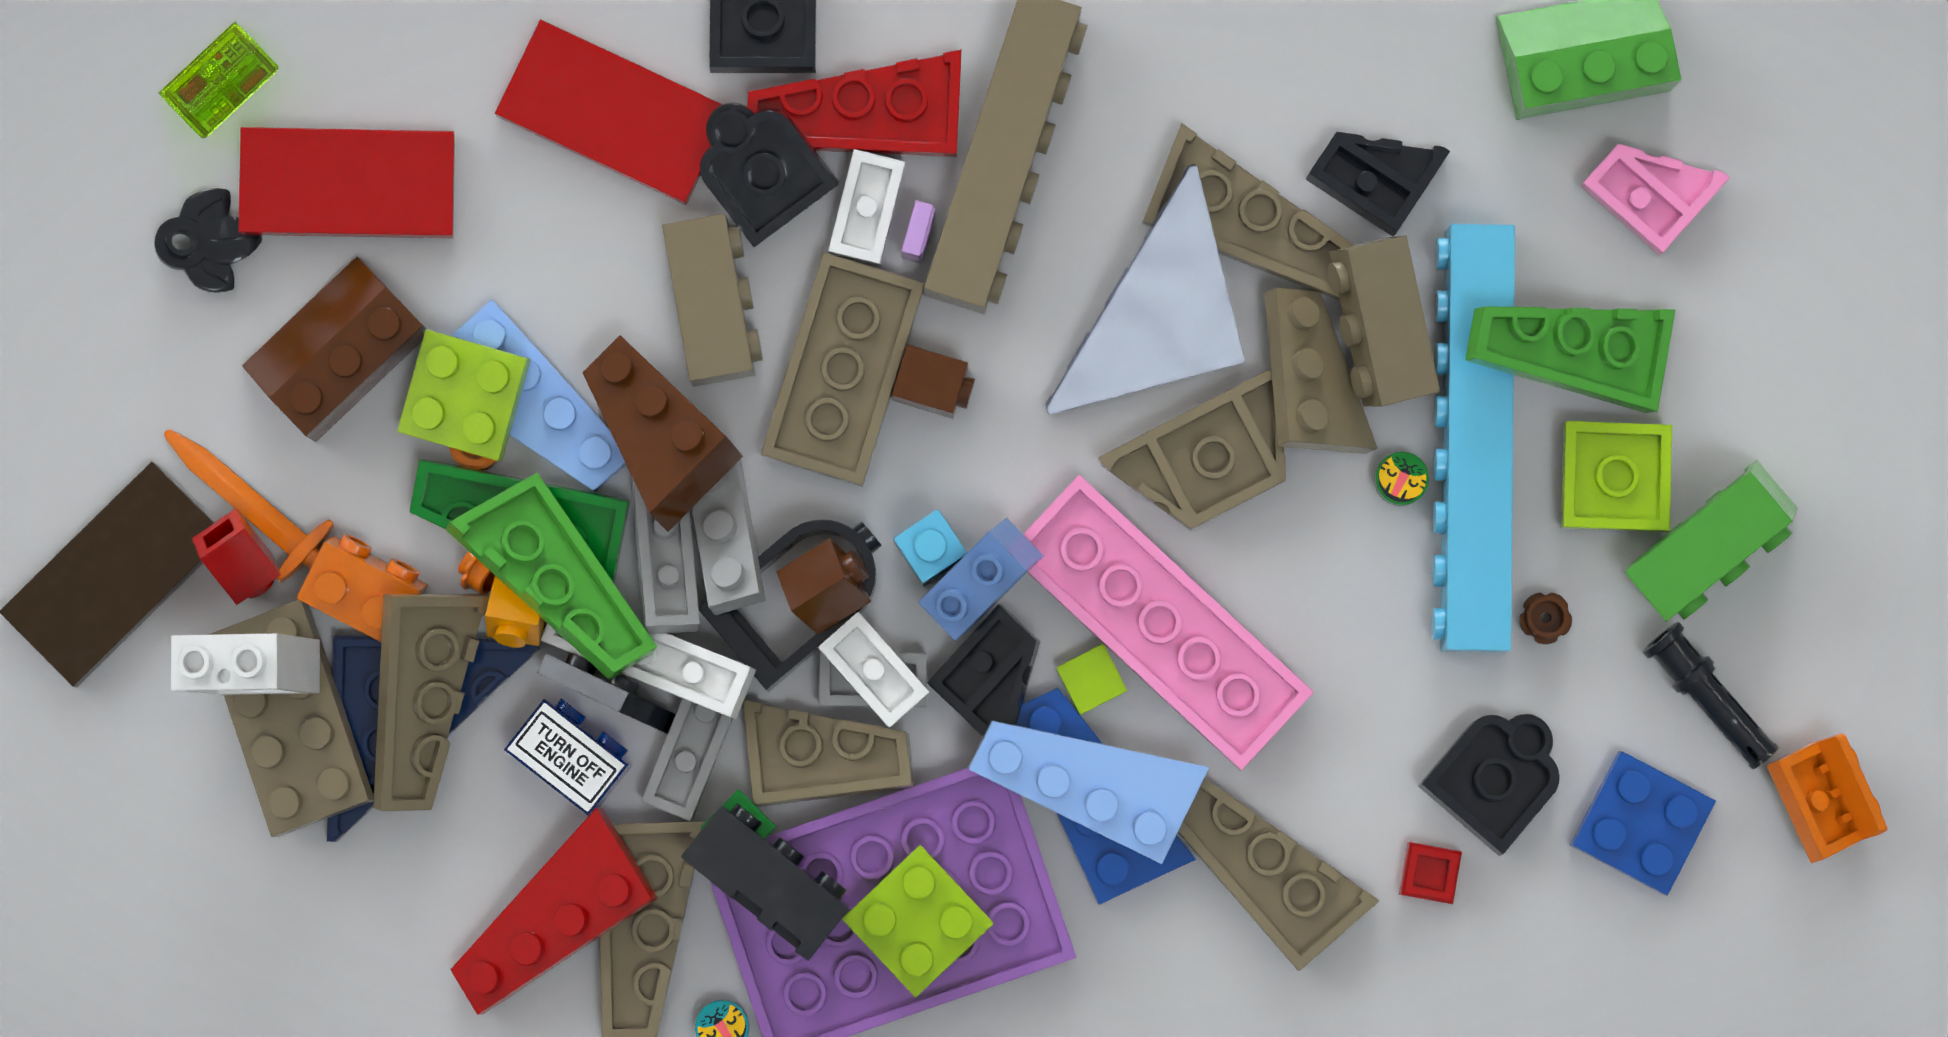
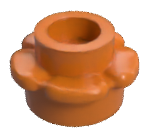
M468 551L458 567V572L463 575L460 583L461 587L464 590L470 588L479 594H487L492 589L495 575Z

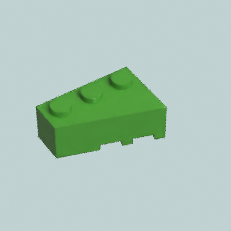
M1757 459L1744 469V474L1724 490L1716 492L1706 501L1707 503L1684 522H1680L1626 569L1625 573L1666 622L1677 613L1683 620L1692 615L1708 601L1703 592L1718 580L1725 587L1750 568V565L1745 561L1747 557L1760 547L1766 553L1771 552L1792 534L1787 526L1793 522L1797 507Z

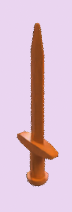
M172 430L164 432L166 440L190 471L233 508H237L247 520L289 555L279 569L281 575L276 578L278 582H284L304 565L311 569L320 551V547L334 527L331 520H326L306 535L206 448Z

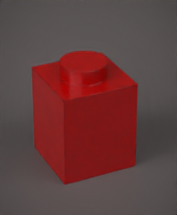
M237 508L192 538L200 560L236 605L247 598L252 599L261 596L272 586L274 580L281 575L272 553Z

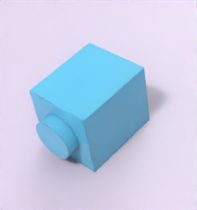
M938 509L893 538L894 544L923 587L953 568L967 554Z

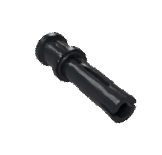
M1680 622L1674 623L1652 640L1642 653L1647 659L1654 658L1674 681L1672 688L1677 693L1680 692L1682 695L1688 693L1748 762L1751 769L1759 767L1761 764L1759 761L1766 762L1779 747L1769 739L1713 674L1715 670L1713 666L1714 661L1709 656L1702 657L1682 634L1684 630Z

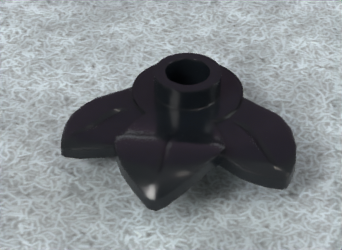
M206 189L187 198L179 217L171 218L164 222L157 230L154 239L155 252L163 264L175 270H184L195 287L213 293L228 292L234 289L235 280L230 265L249 257L262 242L261 235L239 234V218L228 216L231 195L226 189ZM178 234L186 235L191 240L192 246L188 250H178L173 246L172 238Z

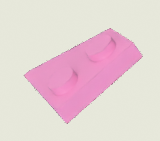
M1617 144L1580 186L1660 256L1730 177L1718 170L1712 172L1685 165L1681 160L1666 156L1656 157L1646 154L1643 150Z

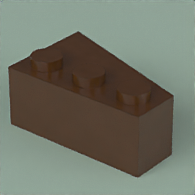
M621 335L582 372L649 513L669 532L743 455L705 415Z

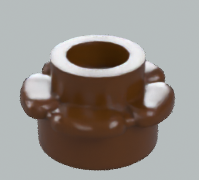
M1535 593L1524 602V613H1521L1519 616L1520 627L1526 635H1532L1535 642L1545 645L1552 644L1558 640L1560 635L1564 636L1569 632L1572 625V616L1568 611V603L1562 596L1556 593H1549L1548 595ZM1543 613H1548L1550 615V621L1548 623H1543L1541 621V615Z

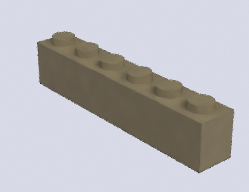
M1017 0L926 279L924 296L981 314H985L988 302L999 303L1007 274L998 270L1004 252L1015 253L1024 225L1015 222L1020 202L1031 204L1040 175L1031 172V168L1037 152L1047 154L1056 124L1047 122L1053 102L1060 105L1064 102L1072 76L1063 72L1068 53L1079 55L1088 25L1079 22L1082 7L1062 0Z

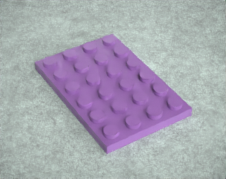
M968 768L766 837L772 844L781 837L805 857L799 865L815 878L821 871H824L847 890L841 898L849 904L847 913L921 845L994 922L983 935L916 998L842 919L810 960L807 961L795 951L796 948L774 930H769L757 920L755 915L735 899L730 898L710 881L762 1037H849L1077 958L1021 795Z

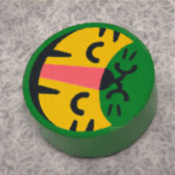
M1396 452L1387 456L1380 462L1374 474V485L1377 493L1384 501L1395 506H1406L1416 502L1423 496L1429 483V474L1424 462L1416 455L1408 452Z

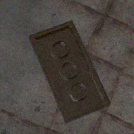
M151 461L0 610V614L72 687L77 688L203 564L192 538L214 524V522L156 463Z

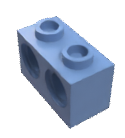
M1006 518L988 531L918 603L956 641L971 629L1044 555Z

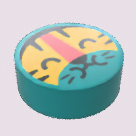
M717 1000L706 1005L698 1014L695 1023L697 1037H748L750 1029L749 1019L744 1009L737 1003L729 1000Z

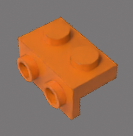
M343 534L341 539L333 536L324 541L296 599L381 642L384 594H424L428 584L417 579L420 572L411 565L393 558L388 564L371 555L370 553L373 548L361 539L348 534Z
M1840 733L1812 742L1766 765L1811 863L1824 860L1861 840L1878 836L1888 830L1881 814L1880 805L1870 790L1859 766L1857 754L1850 746L1845 734Z

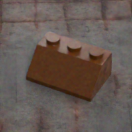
M356 257L255 352L242 367L306 437L317 442L422 342L427 328Z

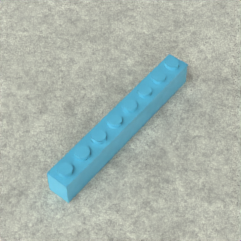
M1451 224L1445 231V238H1437L1435 248L1436 269L1444 270V290H1437L1435 295V321L1444 322V343H1436L1434 352L1437 375H1443V396H1435L1434 427L1443 428L1442 449H1435L1433 456L1434 480L1442 481V502H1434L1432 525L1433 533L1442 534L1441 555H1433L1432 584L1434 587H1441V608H1433L1431 633L1433 640H1440V652L1505 653L1511 651L1514 375L1465 361L1474 309L1484 306L1514 307L1515 225Z

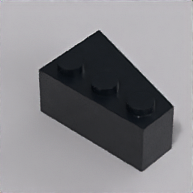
M737 803L731 811L724 805H721L681 855V858L730 898L735 899L755 915L757 920L769 930H774L796 948L795 951L809 961L849 910V904L841 899L847 890L824 871H821L815 878L803 869L799 864L805 856L781 837L772 844L756 832L762 825V822Z

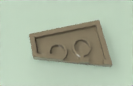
M1279 287L1266 292L1265 304L1278 447L1367 454L1378 449L1361 401L1353 390L1350 371L1321 292Z
M749 700L743 701L753 804L757 807L915 787L910 740L907 732L844 719L839 720L813 715L809 712L794 709L788 710L763 705L762 703Z

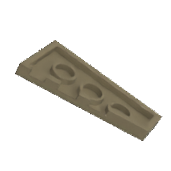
M1204 777L1178 833L1297 971H1300L1380 900L1357 886L1336 869L1313 855Z

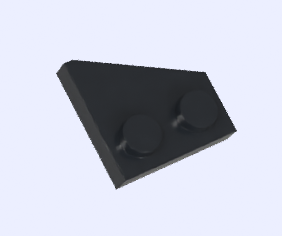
M1336 132L1305 180L1394 237L1450 151L1441 146L1424 149L1403 146L1402 141L1381 138L1373 141L1365 139L1362 135Z
M998 604L927 684L983 737L991 720L1017 725L1041 641L1004 606Z

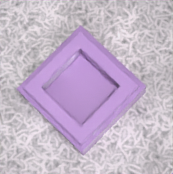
M915 200L901 251L902 259L916 263L924 260L936 216L935 208L932 204Z

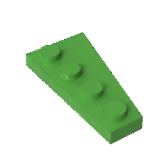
M1498 306L1475 308L1465 361L1643 413L1658 412L1676 309L1637 310L1617 308L1603 310L1590 308L1546 309V307Z
M538 472L448 523L445 530L609 680L652 655L656 650L657 645Z

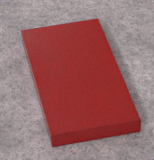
M540 19L495 111V115L687 205L701 176L700 163L702 157L711 146L706 134L708 118L717 107L723 104Z
M241 127L238 232L240 235L453 239L454 131Z

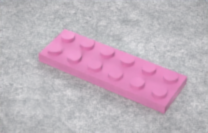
M1078 475L1023 534L1044 555L1027 573L1240 771L1244 769L1314 693L1081 475Z

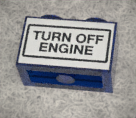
M561 698L556 705L543 699L504 750L589 816L595 808L601 807L632 767L623 759L629 750L605 731L596 738L580 725L587 717Z

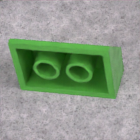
M1582 0L1496 17L1516 120L1670 92L1682 80L1672 30L1658 0Z

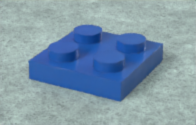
M1618 751L1570 846L1660 894L1668 896L1716 800L1627 753Z

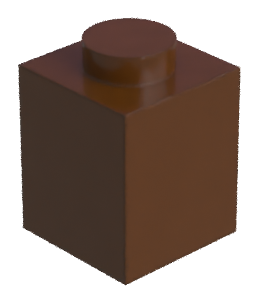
M907 344L892 392V401L953 419L957 407L967 409L975 378L966 376L968 362Z
M830 538L776 571L790 610L817 635L871 602L863 582L868 578L864 564L855 552L851 550L845 553Z

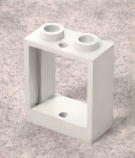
M278 633L172 635L171 691L210 695L320 693V640Z

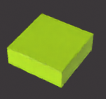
M1104 644L1056 667L1079 715L1128 691Z

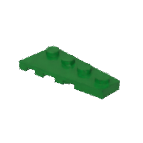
M421 459L418 463L409 512L446 529L448 523L525 479ZM545 483L615 584L630 500Z

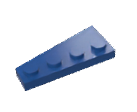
M1058 688L1022 704L1017 726L1103 744ZM1056 813L1098 905L1196 860L1177 835L1163 863L1160 864Z

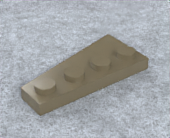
M1181 123L1142 224L1151 227L1163 205L1167 203L1182 178L1185 168L1188 165L1196 164L1219 254L1339 300V295L1333 292L1328 279V265L1331 263L1329 251L1353 246L1354 244L1306 210H1301L1281 196L1280 192L1265 181H1260L1237 165L1234 159L1221 150L1213 148L1196 136L1197 133Z
M384 594L373 808L379 811L432 810L450 747V742L447 740L454 713L459 714L465 694L461 692L468 663L469 661L474 662L479 644V640H476V635L482 614L486 613L490 596L485 594Z
M706 821L613 824L658 899L600 937L602 1037H658L695 868L681 858V855L701 832L702 829L700 827Z

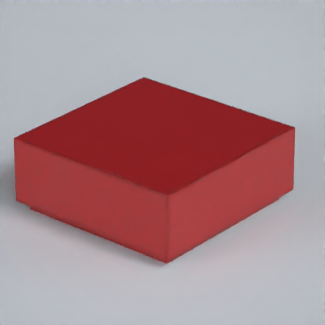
M1407 842L1398 895L1453 904L1462 852Z

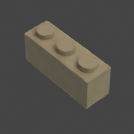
M725 213L663 224L662 228L688 375L692 386L756 376L753 362L763 361L758 330L748 331L744 310L754 309L749 279L748 277L738 279L735 259L744 257L739 226L729 227Z
M1407 235L1386 237L1329 251L1331 263L1328 265V279L1333 292L1339 295L1343 313L1339 319V329L1344 343L1348 347L1350 346L1354 363L1350 373L1351 384L1356 396L1362 400L1363 406L1382 407L1440 392Z

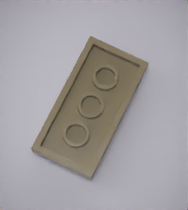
M823 252L761 456L863 487L925 283Z
M300 600L208 634L278 633L320 640V693L224 695L271 837L283 836L374 801V795L310 606Z

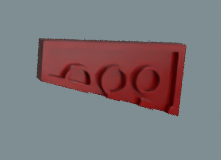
M603 808L594 809L450 969L477 1015L487 1013L658 899Z

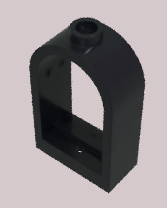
M812 520L792 528L758 557L760 570L763 573L792 547L807 537L819 534L838 536L853 545L862 557L868 573V578L864 580V585L871 600L877 578L872 554L882 545L862 521L852 529L847 525L832 520ZM707 600L698 608L745 665L756 669L754 677L769 692L819 650L818 647L857 612L861 614L868 604L822 633L815 634L783 662L777 658L737 609L714 615L708 607Z

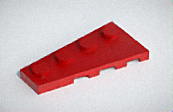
M962 49L920 60L915 58L896 62L895 65L870 70L860 69L845 72L844 75L820 80L810 79L749 91L747 107L754 113L765 108H775L785 112L816 151L853 152L856 149L876 154L957 157Z

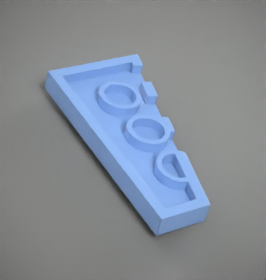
M493 299L451 335L531 359L510 436L595 493L626 466L610 429Z
M991 720L968 769L1162 864L1209 767Z

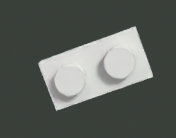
M854 149L828 250L829 254L876 266L881 265L905 169V161Z
M859 612L818 647L889 728L930 693Z

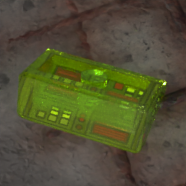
M234 22L171 80L159 94L201 138H206L277 72L278 65Z

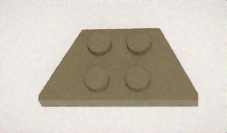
M1271 369L1098 457L1099 463L1107 471L1189 530L1283 483L1286 480L1284 447H1278Z

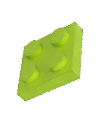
M426 329L397 432L492 460L503 461L531 359Z
M1565 421L1563 423L1560 528L1645 532L1670 531L1672 425Z
M921 845L842 918L915 998L994 924Z

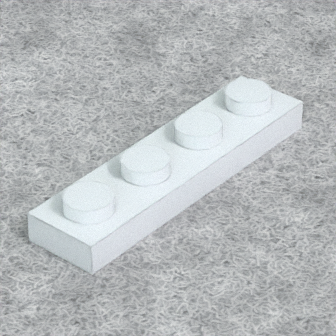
M547 623L540 641L586 659ZM667 633L649 634L657 645L654 653L622 672V674L736 719L756 669Z

